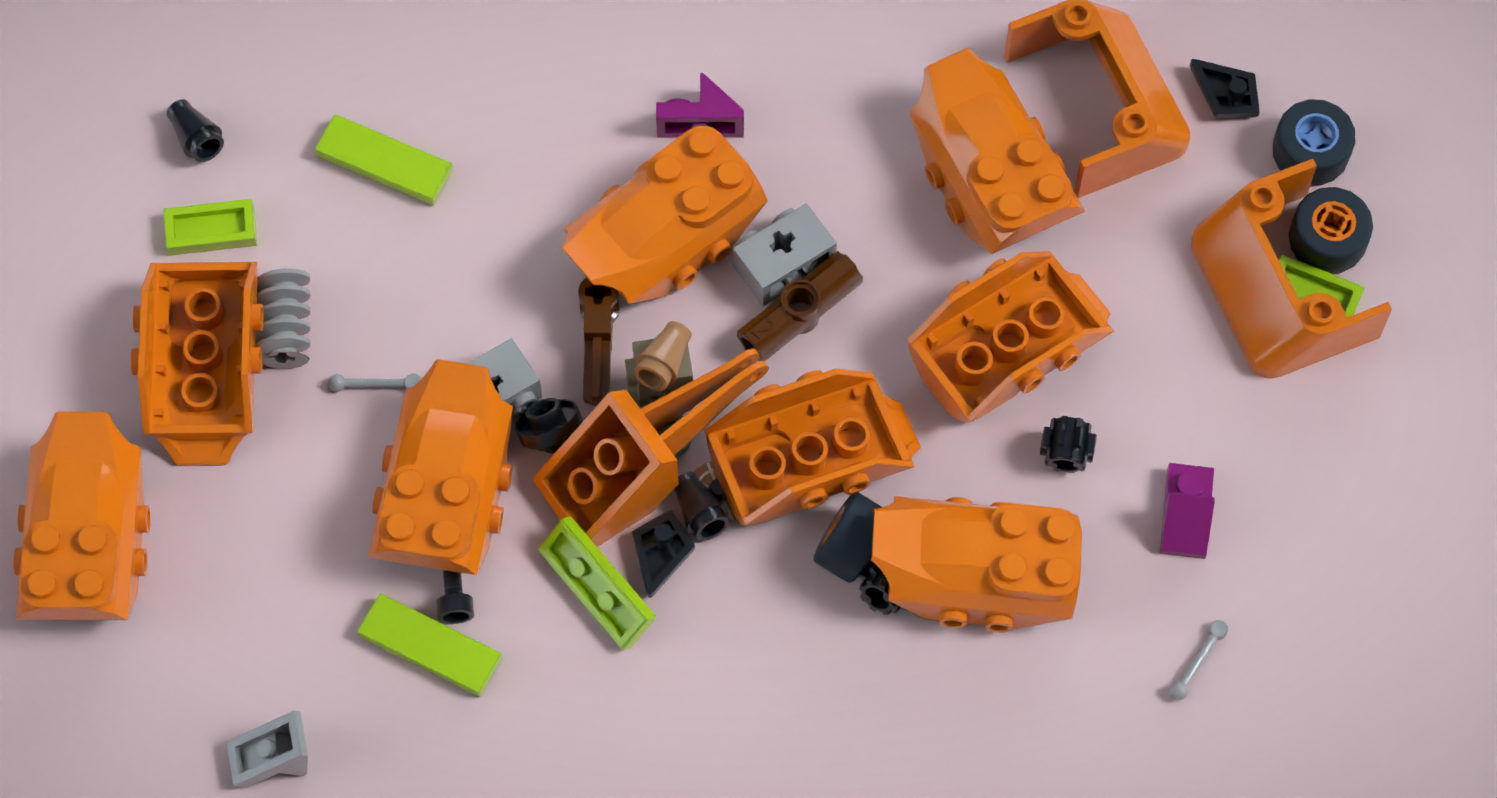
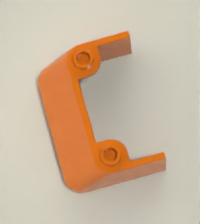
M1067 0L1008 24L1004 51L1007 63L1068 39L1072 41L1089 39L1125 107L1118 111L1112 123V134L1118 146L1080 160L1074 189L1078 198L1179 159L1185 154L1190 141V129L1132 20L1126 13L1088 0Z
M1314 159L1248 183L1196 226L1191 240L1192 252L1251 369L1264 378L1281 377L1379 339L1392 311L1389 302L1347 317L1341 304L1331 295L1315 293L1299 299L1261 226L1275 221L1281 215L1284 205L1302 199L1307 195L1317 167Z

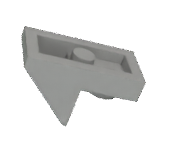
M293 710L226 742L233 786L248 788L278 773L298 776L307 775L308 753L300 711Z

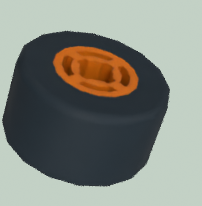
M1338 187L1319 188L1307 194L1297 205L1288 233L1290 249L1298 261L1328 273L1337 274L1353 268L1365 254L1373 231L1372 215L1365 202L1353 192Z
M859 492L851 494L823 535L815 551L814 562L848 583L855 581L872 557L874 509L881 508L882 506Z

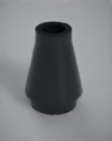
M185 99L177 100L169 106L166 115L171 121L187 157L194 158L197 162H206L220 153L224 145L220 127L192 107Z
M690 471L679 475L678 485L673 490L676 493L687 531L692 535H696L697 539L701 541L710 540L721 534L729 524L727 507L698 479L695 472Z

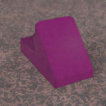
M700 73V102H690L681 98L671 99L667 102H656L657 138H678L696 126L712 127L720 132L724 138H744V109L704 73Z
M1177 463L1168 464L1160 554L1206 558L1215 498L1212 497L1214 468Z

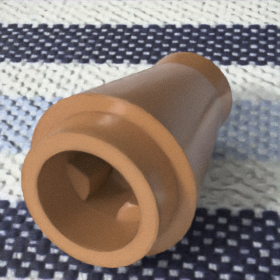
M670 321L664 330L636 357L634 374L643 385L653 390L663 391L668 385L676 382L687 344L692 337L690 330L679 322Z

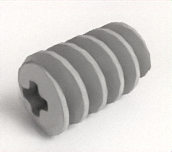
M276 269L265 272L257 277V304L263 305L264 327L263 331H256L255 347H261L263 365L267 367L292 369L301 367L310 360L306 355L299 353L310 348V340L302 336L310 331L309 322L302 320L310 315V307L303 303L310 299V291L302 287L308 285L310 275L303 270Z

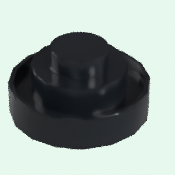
M546 398L528 407L526 412L516 422L515 431L523 447L555 453L583 422V418L574 401Z

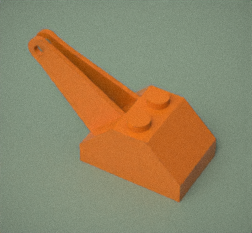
M752 348L641 409L626 389L609 392L532 480L559 519L571 516L598 547L651 514L678 485V460L674 455L740 394L760 380L767 373L769 367L765 361H758L760 355L756 349ZM696 406L661 435L657 433L659 429Z

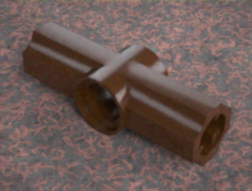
M837 251L802 280H794L788 283L776 301L737 331V338L742 343L745 351L754 348L760 355L758 361H766L797 335L812 331L823 314L863 283V276L858 271L856 264L846 254H841ZM802 302L811 308L804 312H797L791 309L790 306L794 303Z

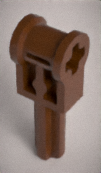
M586 277L578 289L580 313L584 320L583 401L586 404L597 406L610 392L613 323L618 318L620 311L619 293L612 287L593 285ZM596 298H603L602 303L595 304Z

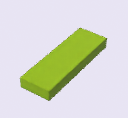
M334 114L315 148L317 157L433 206L453 171L451 162Z
M571 516L562 518L538 547L539 553L622 650L632 648L657 618Z
M382 593L378 595L357 631L360 638L478 697H481L502 660L500 652Z

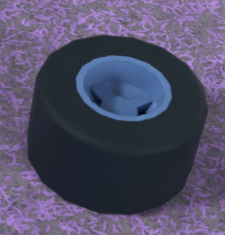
M1314 99L1296 103L1283 113L1273 139V158L1280 171L1314 159L1317 167L1311 185L1320 186L1332 182L1345 171L1355 146V127L1349 115L1333 103Z

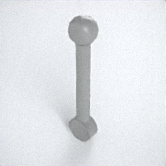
M413 373L407 375L405 379H344L343 376L335 374L329 378L328 386L335 392L341 391L344 387L407 389L416 385L421 380V377Z
M1215 620L1211 623L1209 637L1181 680L1170 687V695L1173 699L1183 700L1187 696V686L1217 640H1222L1226 637L1228 626L1224 621Z

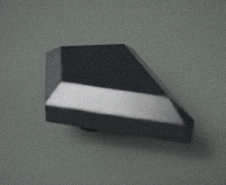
M1191 59L1189 67L1215 119L1259 116L1260 110L1255 73Z
M672 509L632 531L646 594L649 598H652L695 550L694 543Z

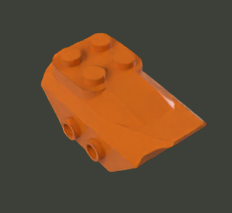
M969 48L936 61L924 69V81L919 100L909 113L925 158L926 166L924 169L927 179L933 189L937 190L940 188L947 200L945 201V207L954 225L961 224L968 238L990 254H994L1085 212L1066 175V169L1061 157L1057 152H1053L1047 144L1045 133L1039 120L1036 117L1030 118L1001 69L992 67Z
M696 126L686 131L656 153L650 160L639 166L634 176L623 185L616 184L606 190L597 204L565 226L563 230L567 233V237L560 248L593 285H604L616 289L629 304L665 297L676 288L682 290L689 286L696 279L698 272L709 263L717 264L724 260L731 252L732 246L768 200L763 187L749 164L721 133L712 127Z
M1050 251L1021 252L1008 261L1005 258L995 261L985 270L982 277L972 283L969 280H965L956 285L949 292L948 298L909 336L907 343L910 355L921 379L945 410L957 420L972 422L1010 400L1020 391L1023 394L1033 391L1044 381L1045 375L1058 368L1059 371L1068 369L1080 358L1081 352L1115 331L1107 323L1111 313L1080 274L1066 271Z
M258 262L150 263L141 289V305H134L133 329L135 333L139 332V348H132L131 371L133 376L138 375L143 434L156 438L170 454L175 465H227L244 436L253 432L254 374L262 373L263 364L261 347H255L256 331H263L264 327L263 305L257 304Z
M438 359L435 360L429 371L416 385L406 389L393 446L386 445L383 454L382 472H387L384 488L377 487L373 498L372 513L377 514L368 558L471 575L478 574L488 552L492 533L499 534L501 531L504 507H499L498 503L501 491H509L513 466L507 464L513 406L503 401L486 367Z
M838 368L823 373L821 370H813L800 376L796 382L781 387L778 384L765 386L758 390L754 396L748 398L705 429L707 446L714 472L731 512L742 525L761 524L802 509H812L823 504L829 496L844 492L846 495L860 492L866 489L870 482L915 467L912 457L921 449L902 403L891 399L881 392L873 373Z
M58 411L54 414L49 427L41 439L31 446L26 505H19L17 514L18 530L23 532L22 548L15 549L13 559L14 573L19 575L15 620H128L138 593L139 576H146L147 550L141 549L142 533H149L151 512L150 507L144 505L141 447L125 439L113 423L109 413Z
M894 496L891 504L874 509L871 561L880 568L889 583L888 601L926 620L939 621V624L944 627L961 628L967 624L984 625L985 629L991 632L1004 633L1011 631L1013 628L1020 629L1073 618L1081 577L1082 529L1079 517L1061 508L1009 502H996L990 506L972 504L971 500L962 497H953L945 501Z

